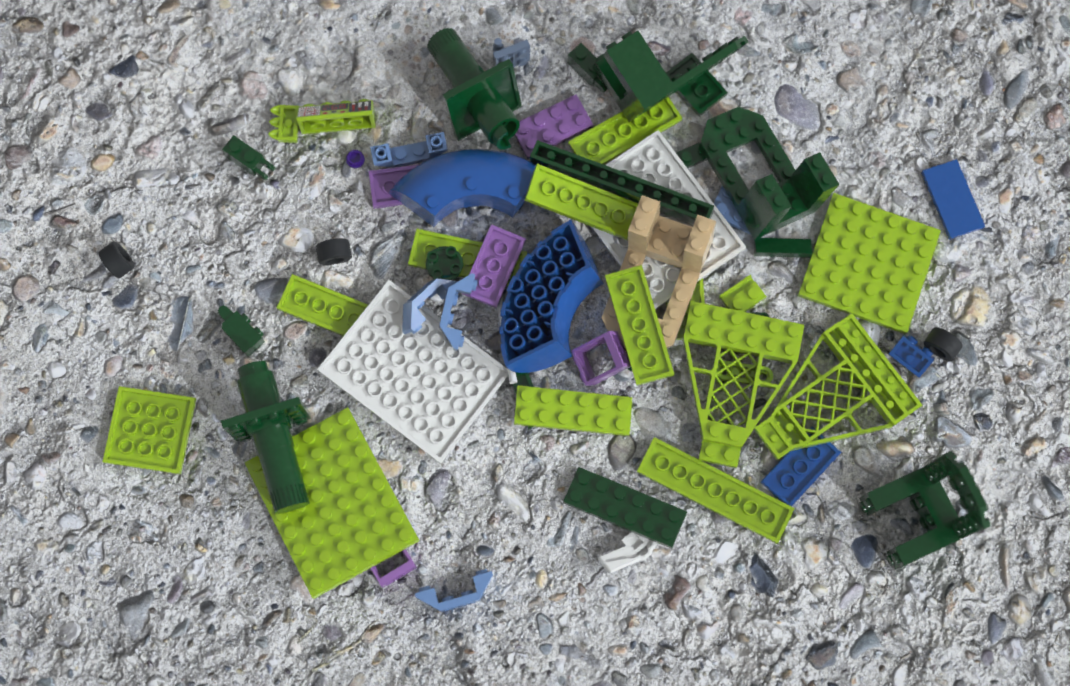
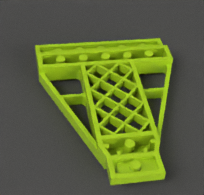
M695 301L690 302L682 341L700 425L702 443L698 460L732 468L738 467L742 446L798 362L804 324ZM688 342L716 348L712 370L693 367ZM729 352L735 361L726 366L721 357ZM734 352L742 353L745 355L738 359ZM748 356L753 366L745 370L740 361ZM763 358L791 364L778 385L763 382L759 379ZM719 361L723 366V369L717 372ZM737 363L742 373L734 377L729 368ZM755 368L754 378L752 380V378L747 372ZM724 371L731 378L725 384L718 378V375ZM694 372L710 376L704 409L701 408ZM745 375L750 384L742 389L736 379ZM716 380L720 387L713 391ZM734 382L739 391L731 396L725 387ZM752 386L749 399L744 391ZM762 386L774 389V392L757 418L753 420L752 413L757 387ZM722 389L728 398L719 403L714 394ZM741 393L747 402L738 407L733 398ZM712 398L716 406L709 410ZM730 400L735 410L727 415L721 405ZM748 405L747 415L745 417V415L742 413L740 409ZM719 408L724 417L716 422L710 412ZM738 412L743 421L735 426L730 416ZM726 419L729 424L720 423V422H722L723 420Z
M851 313L821 334L770 417L756 426L754 430L775 459L779 460L790 451L890 429L923 405ZM822 341L828 345L840 362L824 375H821L810 361ZM807 366L816 380L787 399L791 389ZM840 371L850 374L849 382L839 381ZM836 372L835 380L828 379L829 376ZM825 382L835 384L834 393L824 391ZM819 383H821V388H820V390H814V389H812V388H814L816 385H818ZM838 384L848 386L847 395L837 394ZM852 387L862 390L861 398L851 396ZM806 393L805 401L797 400ZM809 393L820 395L818 404L808 402ZM823 395L833 397L832 406L822 405ZM836 399H847L846 408L835 407ZM850 400L859 401V403L849 409ZM866 402H871L887 424L862 430L852 417V412ZM794 404L804 405L803 415L793 413ZM808 406L818 408L817 417L807 415ZM821 408L831 410L830 419L820 418ZM835 411L844 412L834 420ZM795 417H797V418H803V419H802V427H801V425L798 423V421L795 419ZM806 419L816 421L815 430L805 429ZM842 419H847L856 430L855 432L818 440V436ZM819 422L829 423L819 430Z

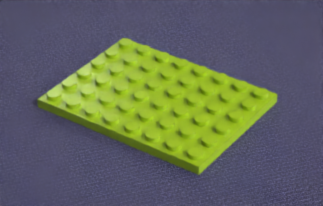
M348 407L292 437L294 450L310 502L307 506L290 512L275 514L259 457L255 456L244 462L313 599L420 541Z

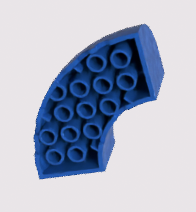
M491 149L452 151L431 158L410 170L389 190V194L433 227L453 211L468 207L488 206L513 218L526 202L524 199L536 164L522 157Z
M572 220L558 226L550 232L551 235L545 240L536 244L537 247L531 254L528 253L521 262L520 269L515 276L513 275L507 288L508 293L501 308L500 316L502 319L499 333L501 334L500 346L505 366L513 372H536L573 357L569 344V332L573 316L581 302L592 291L604 284L592 254Z

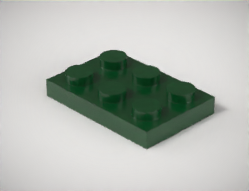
M691 53L667 71L666 74L671 80L679 73L686 74L688 72L687 68L694 63L700 65L701 62ZM709 71L677 91L699 117L728 94L725 88Z

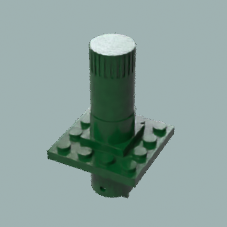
M444 28L432 35L428 41L427 48L453 87V89L448 90L442 95L457 141H460L481 129L488 141L497 146L498 149L505 150L511 148L508 140L516 134L520 126V122L513 111L522 107L513 63L510 59H507L484 71L454 29Z
M255 361L245 364L237 369L240 378L237 380V385L245 413L221 420L222 428L233 439L240 441V443L250 441L251 437L253 438L275 514L300 509L307 506L310 502L294 450L290 429H292V424L302 425L307 423V420L311 419L310 412L299 397L281 401L274 373L268 369L266 361Z

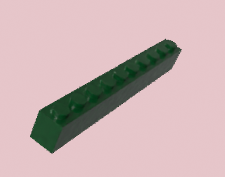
M538 140L530 155V161L536 165H542L639 204L642 195L660 201L661 213L693 225L697 215L709 219L713 215L714 205Z

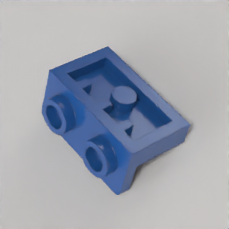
M904 334L889 352V355L920 378L934 361L935 357L932 356L934 353L925 346L924 348L920 347L917 344L918 340L910 334L908 336Z

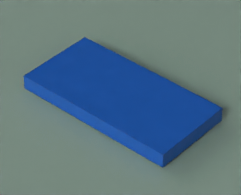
M957 159L921 172L949 240L986 227Z
M822 434L818 436V440L825 438ZM831 442L790 451L760 483L778 500L792 507L841 454V451Z

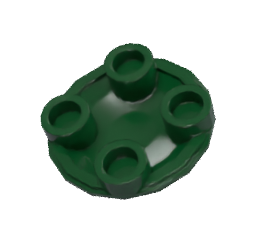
M443 246L428 252L426 270L433 279L454 280L460 275L463 269V259L455 247Z

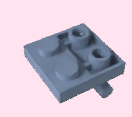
M496 38L493 44V65L496 66L507 59H510L513 67L526 65L530 61V44L528 40L504 48L502 40Z

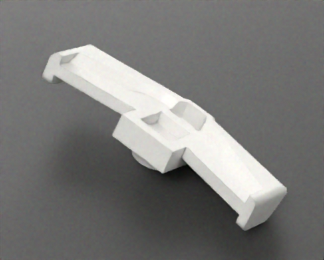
M631 532L620 541L624 547L600 556L598 560L606 571L612 573L635 562L644 561L652 554L658 543Z

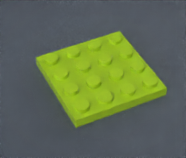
M119 386L103 463L181 475L196 398Z

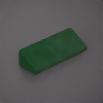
M758 238L754 240V256L811 258L813 255L811 239Z

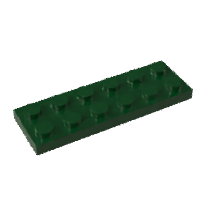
M578 467L563 500V504L671 549L687 515L685 510L581 467Z

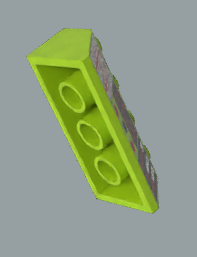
M361 99L358 102L341 101L335 104L324 102L321 105L305 104L298 107L297 123L302 134L376 128L373 100Z

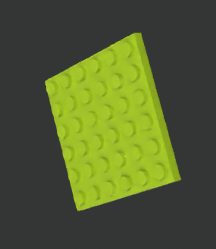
M833 193L798 296L849 315L852 313L855 317L906 335L941 230Z

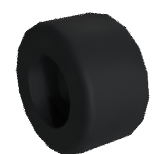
M329 239L316 245L317 258L320 265L329 266L344 263L352 258L348 239Z
M112 241L98 252L104 266L117 278H122L135 267L127 251L115 241Z
M934 327L924 341L925 347L946 361H953L963 347L962 342L955 335L939 327Z

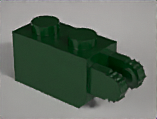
M580 43L568 54L567 63L590 86L593 87L595 85L600 91L605 92L607 88L593 68L597 57Z
M234 135L222 149L229 160L251 175H257L265 181L268 179V176L260 169L265 166L272 172L275 170V166L268 162L261 153Z
M219 306L218 313L224 320L222 330L249 357L265 343L262 338L264 334L257 326L253 328L249 324L251 320L245 313L240 315L238 311L233 313L227 306Z

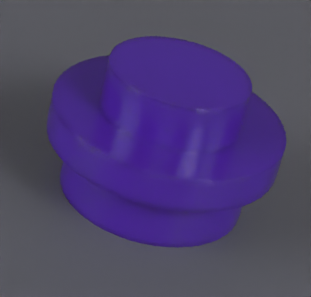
M352 150L347 154L346 162L351 168H360L365 162V157L361 151Z

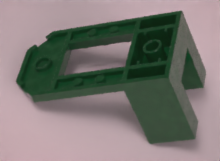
M638 30L634 33L629 31L621 37L622 41L619 43L614 41L605 47L607 51L595 59L596 63L593 65V68L628 122H631L724 61L725 58L737 52L749 41L745 36L740 39L735 37L728 43L726 42L713 53L711 52L702 58L704 62L700 65L694 63L687 68L688 72L686 74L679 73L670 80Z
M736 107L708 119L705 123L699 146L754 240L816 212L840 185L820 152L804 159L795 170L764 116ZM755 141L779 183L773 174L757 180L751 189L748 190L727 153Z
M952 450L941 455L926 466L870 491L859 498L861 501L859 502L860 508L868 516L908 497L911 499V507L914 511L918 512L920 516L919 522L927 530V533L886 552L888 555L886 556L887 561L891 567L894 566L895 570L991 526L990 519L988 517L985 518V512L988 511L986 501L968 467L962 461L958 463L955 460L956 454ZM948 476L951 488L957 491L960 497L959 503L961 507L968 512L961 517H958L940 482Z

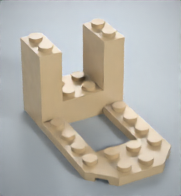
M642 195L628 230V250L620 271L643 265L646 256L681 268L663 319L658 318L666 348H669L675 343L713 242L716 221L697 215L695 223L691 227L660 216V201ZM609 296L601 319L607 331H618L625 348L613 303Z

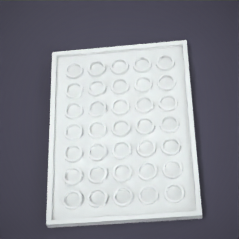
M659 130L606 164V166L714 205L711 217L712 220L716 221L713 242L698 281L746 249L745 244ZM660 212V216L693 227V224ZM591 227L621 268L628 250V241ZM646 256L642 267L655 310H657L670 300L681 268Z
M388 280L317 370L441 464L507 379L508 370L466 337L464 338L463 346L458 347L457 351L453 350L439 328L441 318L425 306L418 309L426 319L421 324L422 328L414 334L412 332L404 334L402 332L403 305L411 296Z

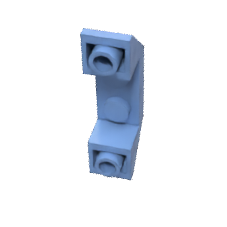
M444 132L426 135V141L390 148L389 143L370 147L374 166L389 168L425 162L448 150Z
M473 273L448 287L439 328L455 351L458 350V347L463 346L465 336L461 335L462 330L449 328L447 325H452L454 314L451 313V308L457 304L458 295L455 292L470 295L471 291H476L478 280L475 279V274Z
M437 278L429 281L403 305L402 332L404 334L418 332L422 328L421 324L426 320L418 310L425 304L424 300L433 297L436 293L442 300L446 299L448 287L458 281Z
M487 569L477 571L476 576H473L477 592L473 593L472 590L461 593V597L455 599L453 596L442 598V602L439 603L435 588L430 589V586L419 588V592L415 593V596L420 601L440 612L479 602L493 578L492 571L488 572Z

